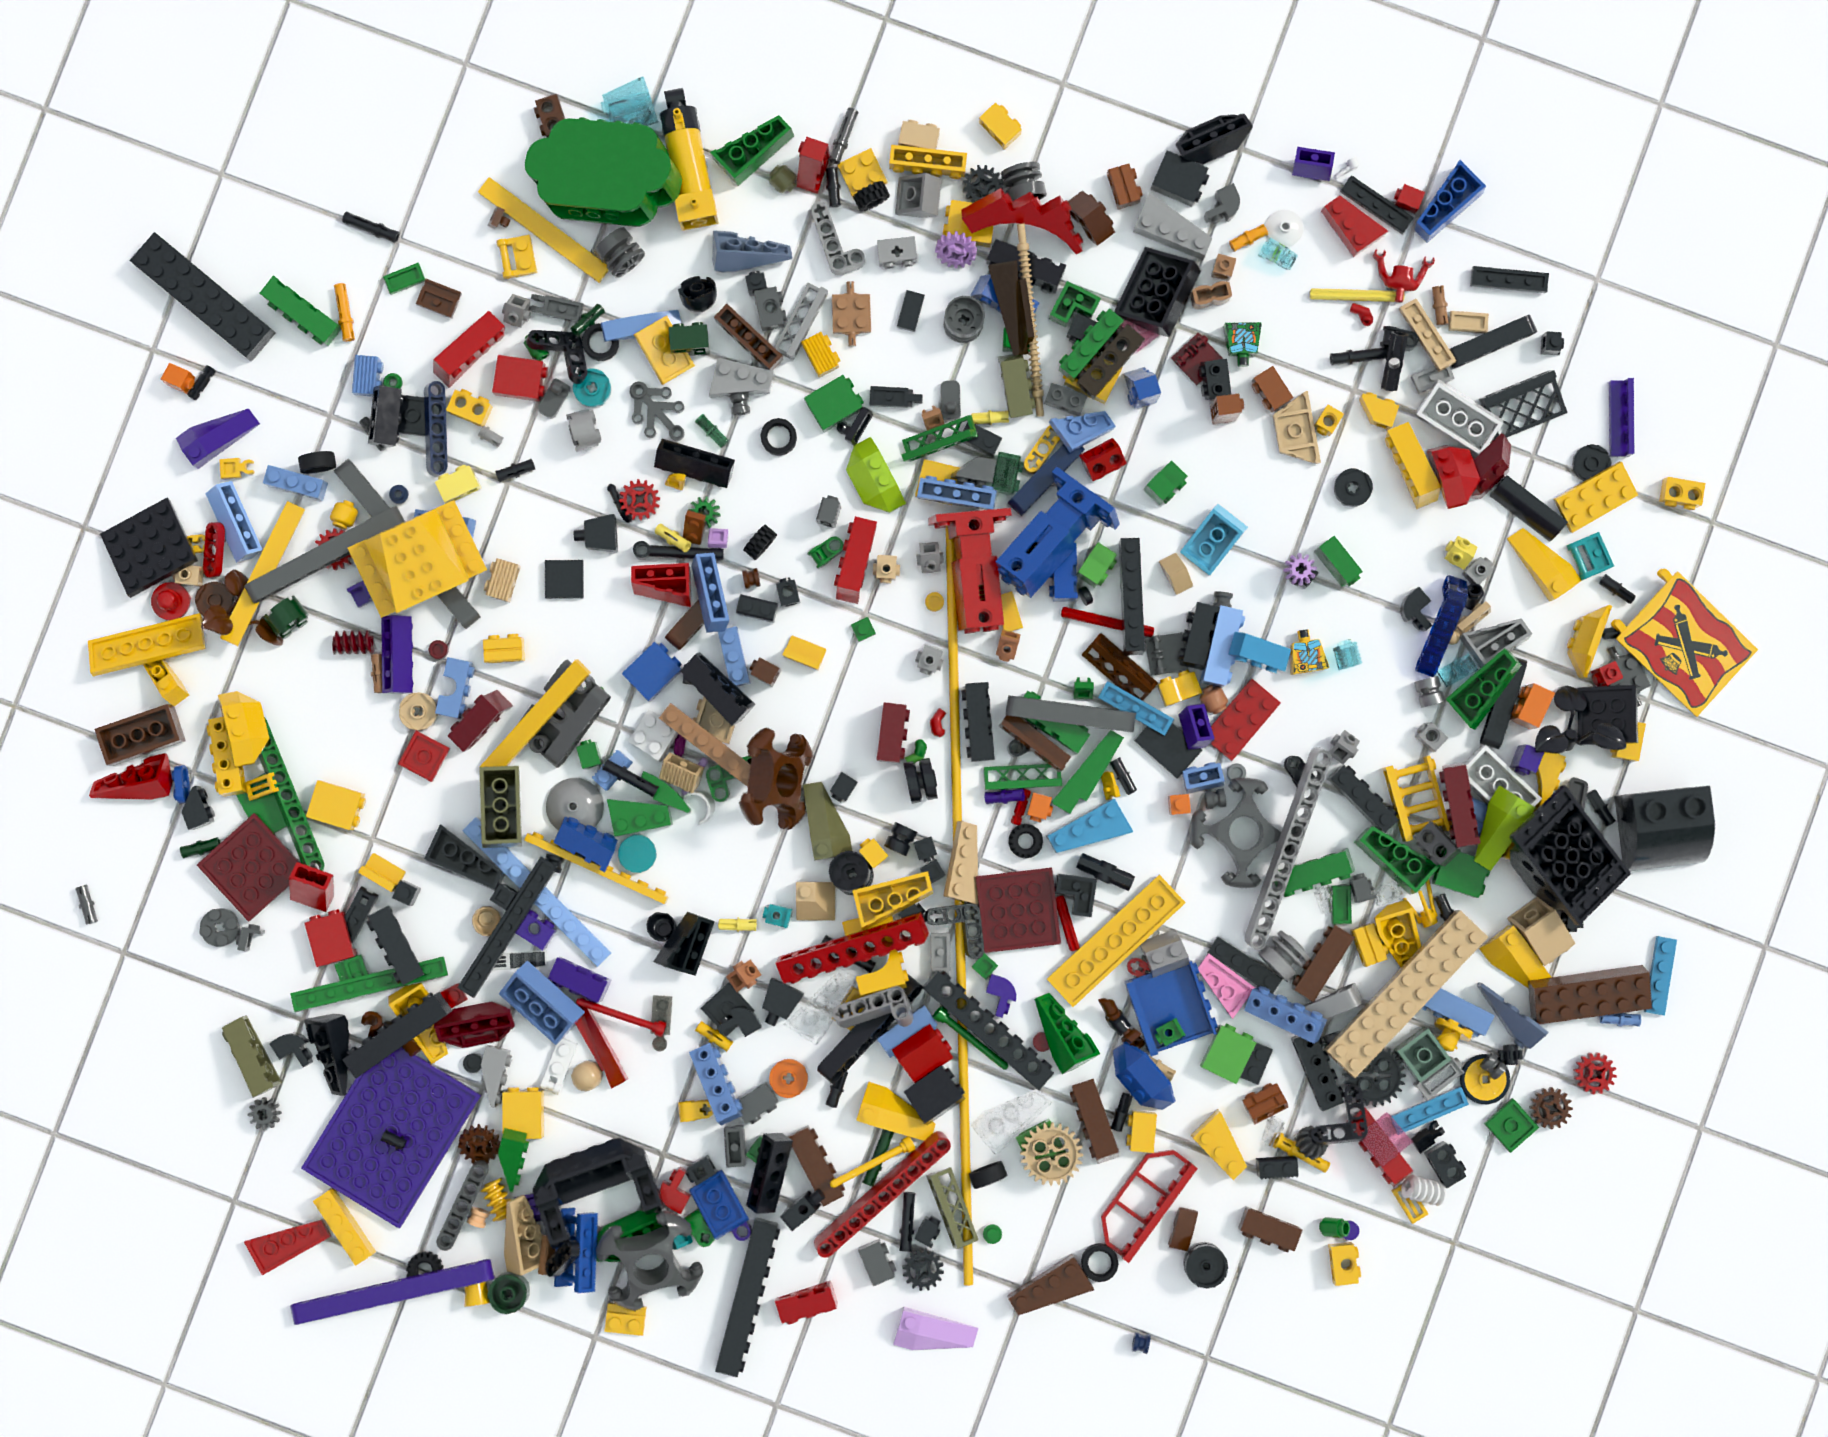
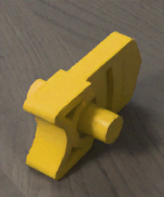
M1104 772L1101 779L1106 800H1111L1112 797H1120L1113 772Z

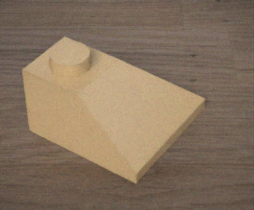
M796 882L797 920H835V886L832 882Z

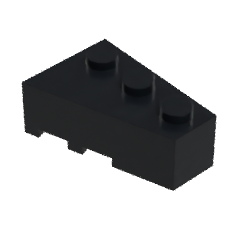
M687 911L653 962L696 976L715 921Z

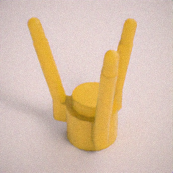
M1429 879L1426 882L1431 908H1428L1421 890L1418 891L1424 908L1420 912L1421 916L1410 904L1418 924L1422 923L1424 928L1438 923L1436 918L1438 914L1435 910Z

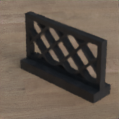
M1555 370L1545 371L1479 398L1481 406L1490 411V407L1495 405L1502 407L1499 415L1501 419L1505 410L1514 413L1510 423L1503 420L1504 424L1509 425L1504 434L1506 438L1568 413L1556 381L1557 375ZM1552 383L1554 389L1551 396L1542 393L1545 385ZM1530 391L1537 393L1534 403L1525 400L1527 393ZM1541 395L1549 399L1545 409L1537 406ZM1512 398L1520 401L1516 411L1507 407ZM1552 401L1559 403L1561 411L1557 413L1549 411ZM1523 402L1532 406L1528 416L1519 412ZM1535 408L1544 411L1540 420L1531 418ZM1517 415L1526 418L1524 426L1517 427L1513 425ZM1499 432L1494 436L1495 439L1499 436Z

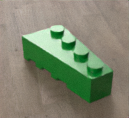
M778 115L757 126V129L742 134V137L733 142L730 141L724 144L725 146L720 149L711 151L710 154L719 167L739 186L794 137L792 128Z
M1027 691L1026 694L1023 696L1026 698L1041 699V697L1033 691ZM1024 718L1075 754L1079 753L1091 735L1088 733L1089 729L1085 726Z

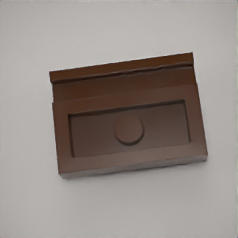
M426 278L415 304L452 319L462 292Z

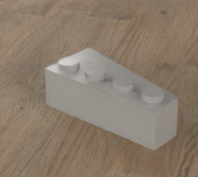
M1148 193L1133 232L1204 260L1212 237L1152 193Z

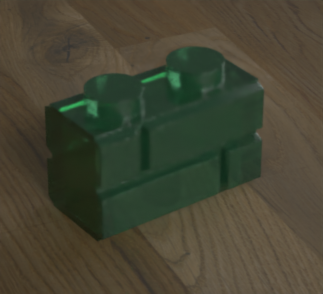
M1004 452L998 453L992 483L993 490H996L997 493L1012 496L1014 491L1018 492L1020 480H1017L1018 472L1022 473L1024 464L1023 461H1020L1021 456Z

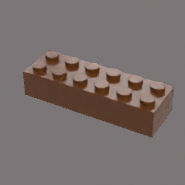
M1643 965L1528 981L1531 1018L1539 1025L1652 1009L1650 973Z

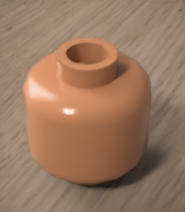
M1209 685L1202 690L1203 694H1201L1199 699L1202 704H1205L1208 713H1213L1214 715L1227 708L1228 699L1221 687Z

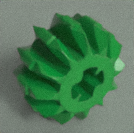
M705 496L704 502L698 497L699 504L692 501L691 504L695 509L689 508L688 510L700 513L701 510L703 511L706 508L709 515L706 514L705 523H707L708 528H712L711 521L715 524L718 523L714 517H721L720 513L715 512L720 509V506H714L716 503L714 499L708 503V496Z

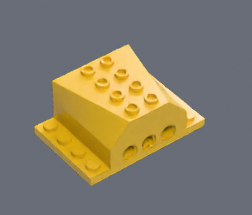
M455 500L348 547L381 618L393 612H401L467 582L469 578L487 570Z

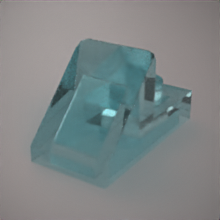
M1469 653L1437 670V673L1447 688L1476 672L1478 668Z

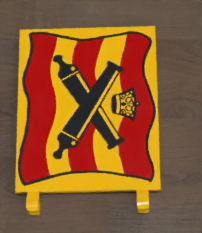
M1659 569L1657 575L1666 582L1665 585L1627 626L1620 619H1614L1611 622V626L1620 633L1615 639L1695 717H1698L1758 649L1678 571L1672 576L1667 569Z

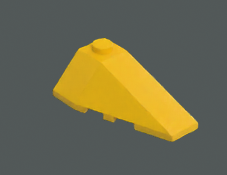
M1524 528L1507 538L1549 602L1557 599L1582 581L1570 563Z
M1513 925L1505 927L1479 948L1490 964L1528 989V981L1551 978L1526 940Z
M422 983L404 986L388 996V1005L396 1016L400 1014L405 1016L408 1014L407 1009L415 1003L418 1006L424 1002L422 998L427 996L429 992ZM434 1024L413 1038L431 1064L448 1054L446 1043L438 1041Z

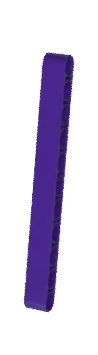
M485 1259L301 1301L290 1305L294 1325L482 1283L494 1279L495 1276L491 1259Z

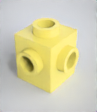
M1457 536L1454 541L1450 540L1445 548L1447 553L1444 559L1465 570L1474 558L1477 546L1470 543L1469 540Z

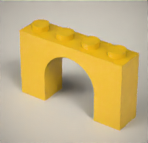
M893 916L885 919L884 921L872 927H876L894 921ZM859 918L842 922L845 936L863 931ZM884 937L886 941L892 942L890 937ZM897 950L890 951L888 961L883 968L856 977L861 997L894 986L901 987L902 989L907 988L906 982L909 981L907 971L902 970L901 963H904L902 952Z

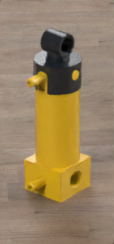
M683 88L664 91L667 109L662 111L659 117L669 157L682 176L680 193L675 200L680 227L684 231L719 224L700 134L701 129L697 117V108L686 105Z

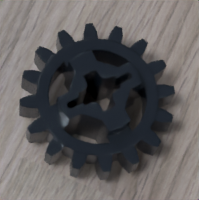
M986 164L984 169H981L980 165H977V170L970 168L971 174L966 173L965 178L967 180L962 181V185L966 186L962 191L967 193L965 196L966 200L972 199L971 203L989 195L991 189L995 188L994 191L1001 188L1003 190V187L1000 186L1003 183V179H998L1000 173L994 174V167L988 170ZM977 176L976 181L970 184L971 180ZM980 183L986 185V188L982 189Z
M917 1248L916 1254L910 1252L911 1258L905 1257L904 1259L907 1265H902V1269L907 1271L903 1273V1277L908 1276L906 1283L912 1282L913 1289L919 1286V1291H922L923 1287H926L929 1291L930 1285L936 1287L935 1281L942 1280L939 1274H944V1270L940 1269L944 1264L943 1262H938L940 1259L939 1255L934 1257V1250L927 1253V1248H924L923 1252H920L919 1248ZM919 1257H925L924 1260L921 1261L915 1260ZM932 1261L936 1265V1272L931 1269ZM926 1263H927V1266H926L927 1272L924 1271L923 1273L920 1274V1268H919V1267H923V1266L926 1265ZM910 1267L916 1272L914 1278L911 1275ZM925 1278H930V1279H931V1280H929V1281H927V1282H921L922 1279H925Z

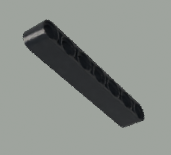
M907 974L909 981L906 982L907 988H903L909 999V1003H911L922 991V985ZM902 995L896 996L894 1000H899ZM883 1001L878 1002L876 1004V1007L881 1006L883 1004ZM892 1013L857 1024L822 1060L817 1067V1071L831 1084L837 1082L893 1023L895 1018Z

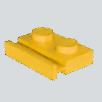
M608 1302L604 1332L644 1335L647 1306L635 1312Z

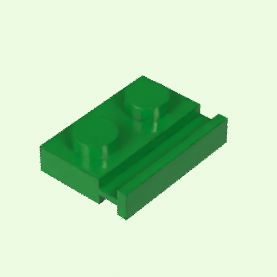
M362 954L334 964L340 981L369 974Z

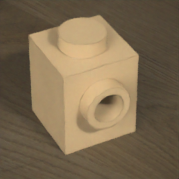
M190 565L175 573L173 579L175 583L180 585L201 587L204 579L203 567Z

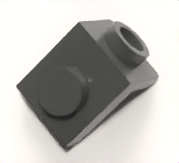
M255 924L242 927L241 934H238L236 939L237 950L249 951L253 933L262 935L265 934V930H261L260 926Z

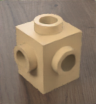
M877 556V563H873V575H876V580H880V583L891 584L892 580L896 581V576H900V565L897 564V556ZM885 567L890 569L888 572L883 571Z

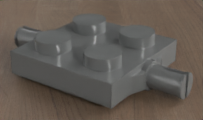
M1615 646L1607 649L1612 658L1607 664L1616 661L1623 675V679L1608 686L1637 685V694L1651 686L1641 663L1630 653L1619 656ZM1637 695V698H1638V707H1639V706H1641V705H1643V704L1641 703V701H1640V699H1639V697H1638V695Z

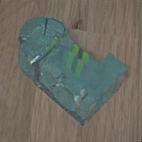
M1272 238L1265 241L1258 254L1259 257L1266 258L1286 270L1292 269L1298 257L1295 252Z

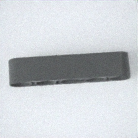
M477 1160L473 1163L437 1237L436 1244L443 1251L451 1249L489 1172V1165L484 1160ZM480 1167L484 1173L477 1174L474 1168ZM471 1184L476 1190L471 1192L467 1189L466 1185ZM465 1202L467 1204V1208H460L458 1203ZM456 1219L459 1222V1225H452L450 1220ZM442 1237H449L451 1239V1242L445 1243L442 1240Z

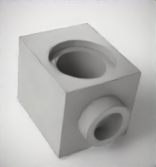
M1432 722L1428 724L1423 723L1417 729L1418 734L1415 736L1431 752H1436L1448 739ZM1428 731L1434 733L1435 738L1433 741L1427 739L1426 734Z

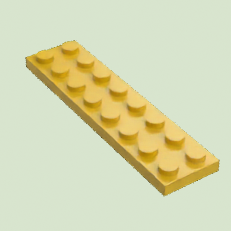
M1159 874L1058 967L1047 980L1074 1007L1186 902Z

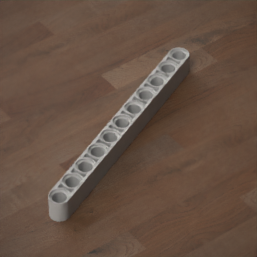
M1315 747L1309 753L1244 936L1245 942L1255 950L1264 948L1267 943L1331 763V754L1321 747ZM1323 753V759L1318 762L1317 756ZM1317 771L1316 778L1311 780V774ZM1310 789L1309 797L1304 798L1305 791ZM1304 808V813L1298 816V810ZM1297 826V832L1291 834V829ZM1291 844L1290 851L1285 853V847ZM1284 863V868L1278 871L1279 864ZM1278 881V886L1272 889V883ZM1271 899V905L1265 907V902ZM1265 917V922L1259 925V920ZM1258 935V941L1256 943H1252L1253 937Z

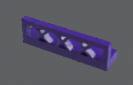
M1634 378L1610 380L1609 457H1630L1635 454Z

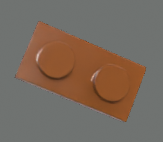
M687 510L683 530L684 539L701 545L706 515Z

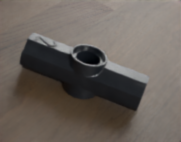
M1391 332L1381 389L1386 391H1397L1408 339V334L1404 332ZM1392 358H1397L1400 362L1396 365H1392L1391 363H1389V360Z
M1085 853L1081 854L1076 868L1093 875L1094 878L1107 884L1111 883L1127 891L1130 890L1135 879L1134 875L1118 869L1117 866L1104 860L1100 861Z

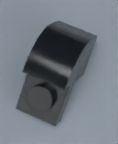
M1420 587L1415 588L1403 599L1400 613L1404 622L1412 618L1414 627L1424 632L1432 624L1420 610L1428 605L1431 600Z
M746 1007L730 1009L729 1011L733 1017L730 1018L729 1015L719 1020L720 1025L717 1026L721 1034L737 1024L745 1037L762 1028L757 1015Z
M288 1033L269 1043L279 1060L294 1053L302 1067H306L314 1062L311 1051L304 1047L310 1041L302 1034Z

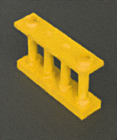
M1430 756L1423 757L1424 763L1397 770L1396 768L1394 769L1393 765L1382 768L1393 809L1396 811V817L1399 819L1397 824L1402 842L1413 840V835L1420 832L1430 822L1413 826L1412 824L1409 825L1407 817L1410 814L1437 807L1439 819L1432 820V822L1442 826L1443 831H1449L1452 822L1447 819L1434 771L1436 770V763ZM1427 771L1429 782L1403 789L1399 787L1397 782L1399 777ZM1432 789L1434 800L1410 807L1404 806L1402 800L1404 796Z

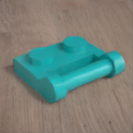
M1600 532L1566 546L1568 551H1571L1581 573L1579 575L1581 580L1615 567ZM1581 545L1593 570L1591 571L1587 570L1578 550V547Z

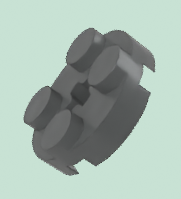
M225 908L212 909L203 916L199 933L212 946H226L237 939L240 932L238 918L231 910ZM222 922V927L225 929L224 931H219L218 933L216 931L217 928L215 926L216 924H220Z

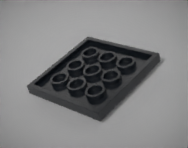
M168 497L100 533L126 594L130 598L198 561Z

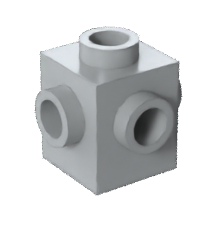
M512 294L502 309V314H504L503 322L521 328L525 321H529L531 311H529L530 299Z
M938 542L919 543L920 554H916L917 566H921L922 573L941 572L940 564H944L943 552H939Z
M928 645L924 646L922 652L918 651L915 662L918 663L917 668H920L919 672L931 675V673L935 674L936 670L940 671L944 661L941 659L943 651ZM931 658L933 662L928 664L926 659Z
M1344 730L1340 735L1336 734L1331 740L1332 746L1329 753L1331 757L1344 765L1349 758H1353L1359 750L1357 746L1360 740Z

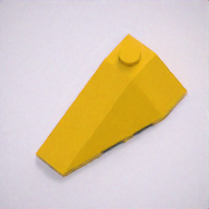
M1407 900L1387 905L1374 917L1379 937L1400 968L1421 947L1413 909Z
M868 1081L856 1121L923 1141L933 1134L936 1123L924 1124L916 1110L887 1087Z

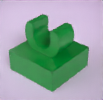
M1077 677L1076 682H1074L1073 699H1093L1094 682H1091L1089 677H1087V682H1080V677Z

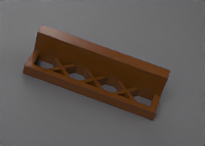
M1102 633L1081 654L1117 687L1142 701L1158 684L1154 678L1130 657L1124 656L1123 651ZM1093 648L1098 652L1099 658H1094L1088 652ZM1105 663H1110L1114 671L1105 668ZM1119 675H1124L1128 679V683L1121 682ZM1133 688H1139L1144 694L1141 697L1137 696Z
M1006 715L998 725L1058 772L1064 770L1065 765L1071 758L1069 754L1020 717Z

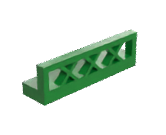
M967 415L903 439L902 442L906 452L901 454L903 462H912L977 438L978 435L972 415ZM968 421L970 429L961 432L959 430L961 423ZM946 428L953 430L952 436L942 437ZM932 434L937 437L935 442L925 443L928 435ZM915 440L920 443L917 449H910L909 442Z
M1048 764L984 767L985 790L1062 786L1061 772L1057 771V778L1049 779L1043 774L1048 768H1052ZM1034 768L1040 775L1036 779L1030 780L1024 774L1029 769ZM1015 769L1021 775L1017 780L1011 781L1005 775L1010 770ZM996 770L1002 775L998 781H988V771ZM999 770H1007V771L1003 774V773H1002L1001 771H999Z

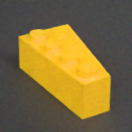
M1409 422L1387 430L1385 443L1392 450L1393 459L1400 469L1416 509L1438 501L1441 486Z
M928 871L852 890L862 930L869 929L934 894Z

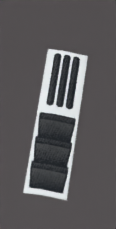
M547 950L503 953L492 971L519 969L526 961H529L535 968L548 967Z

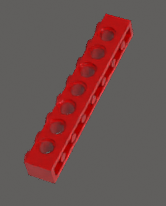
M918 913L779 956L775 964L783 984L788 982L794 984L799 982L801 978H813L824 971L830 973L836 970L837 967L843 966L846 968L857 961L866 962L873 956L878 955L882 957L893 950L902 951L909 945H921L925 943L929 932L922 914ZM902 931L909 932L910 936L903 935ZM884 937H890L892 942L886 941ZM866 942L873 943L875 947H869ZM852 947V948H854L857 952H856V953H853V952H851V951L849 950V948ZM831 953H836L839 958H834ZM817 958L821 961V963L818 964L813 959ZM796 964H801L804 969H799Z

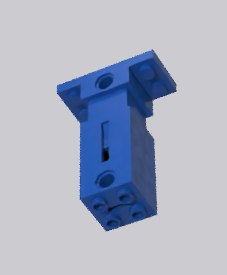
M1058 467L1052 471L1054 483L1057 485L1058 492L1056 495L1058 500L1046 513L1040 511L995 561L998 566L997 571L1002 576V581L1007 585L1012 584L1020 595H1027L1029 598H1032L1076 548L1074 541L1086 528L1091 531L1099 521L1104 526H1110L1114 530L1120 525L1116 510L1112 505Z

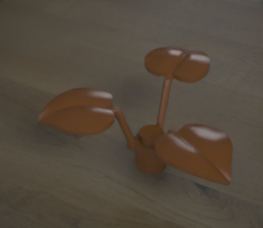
M233 569L225 576L224 580L226 589L232 595L237 596V600L227 612L219 605L209 607L203 617L202 629L210 630L220 635H228L232 632L233 623L229 618L245 588L244 586L249 580L242 572ZM261 617L260 621L254 620L250 622L249 625L257 624L255 630L260 638L273 645L282 646L283 639L276 636L263 617Z

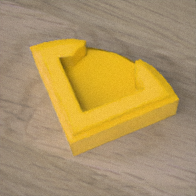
M679 473L671 474L667 477L664 485L683 491L686 475Z

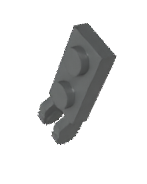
M531 295V299L534 301L544 302L543 308L534 305L529 306V311L573 322H578L581 319L584 308L583 303L548 295Z

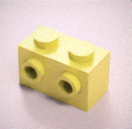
M459 466L455 469L456 472L450 475L445 473L438 477L439 480L435 481L444 503L452 500L457 501L482 489L471 466Z

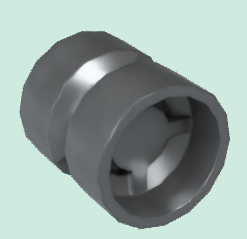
M1439 676L1414 682L1416 692L1420 693L1418 699L1421 708L1446 702L1443 691L1439 690L1441 687Z

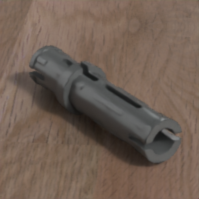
M847 108L839 134L834 139L833 150L828 159L834 164H840L842 155L848 147L847 142L859 114L858 110L854 108Z

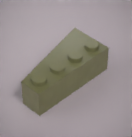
M247 1015L222 1027V1035L230 1045L232 1055L238 1063L253 1098L282 1084Z

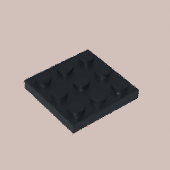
M1637 685L1577 688L1583 693L1587 702L1584 711L1578 712V738L1591 730H1596L1597 726L1601 723H1611L1621 730L1626 744L1638 743ZM1594 734L1582 740L1578 745H1596L1592 741Z

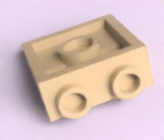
M703 697V700L699 699L696 710H699L697 718L694 717L693 720L721 742L730 744L735 725L731 726L705 697Z

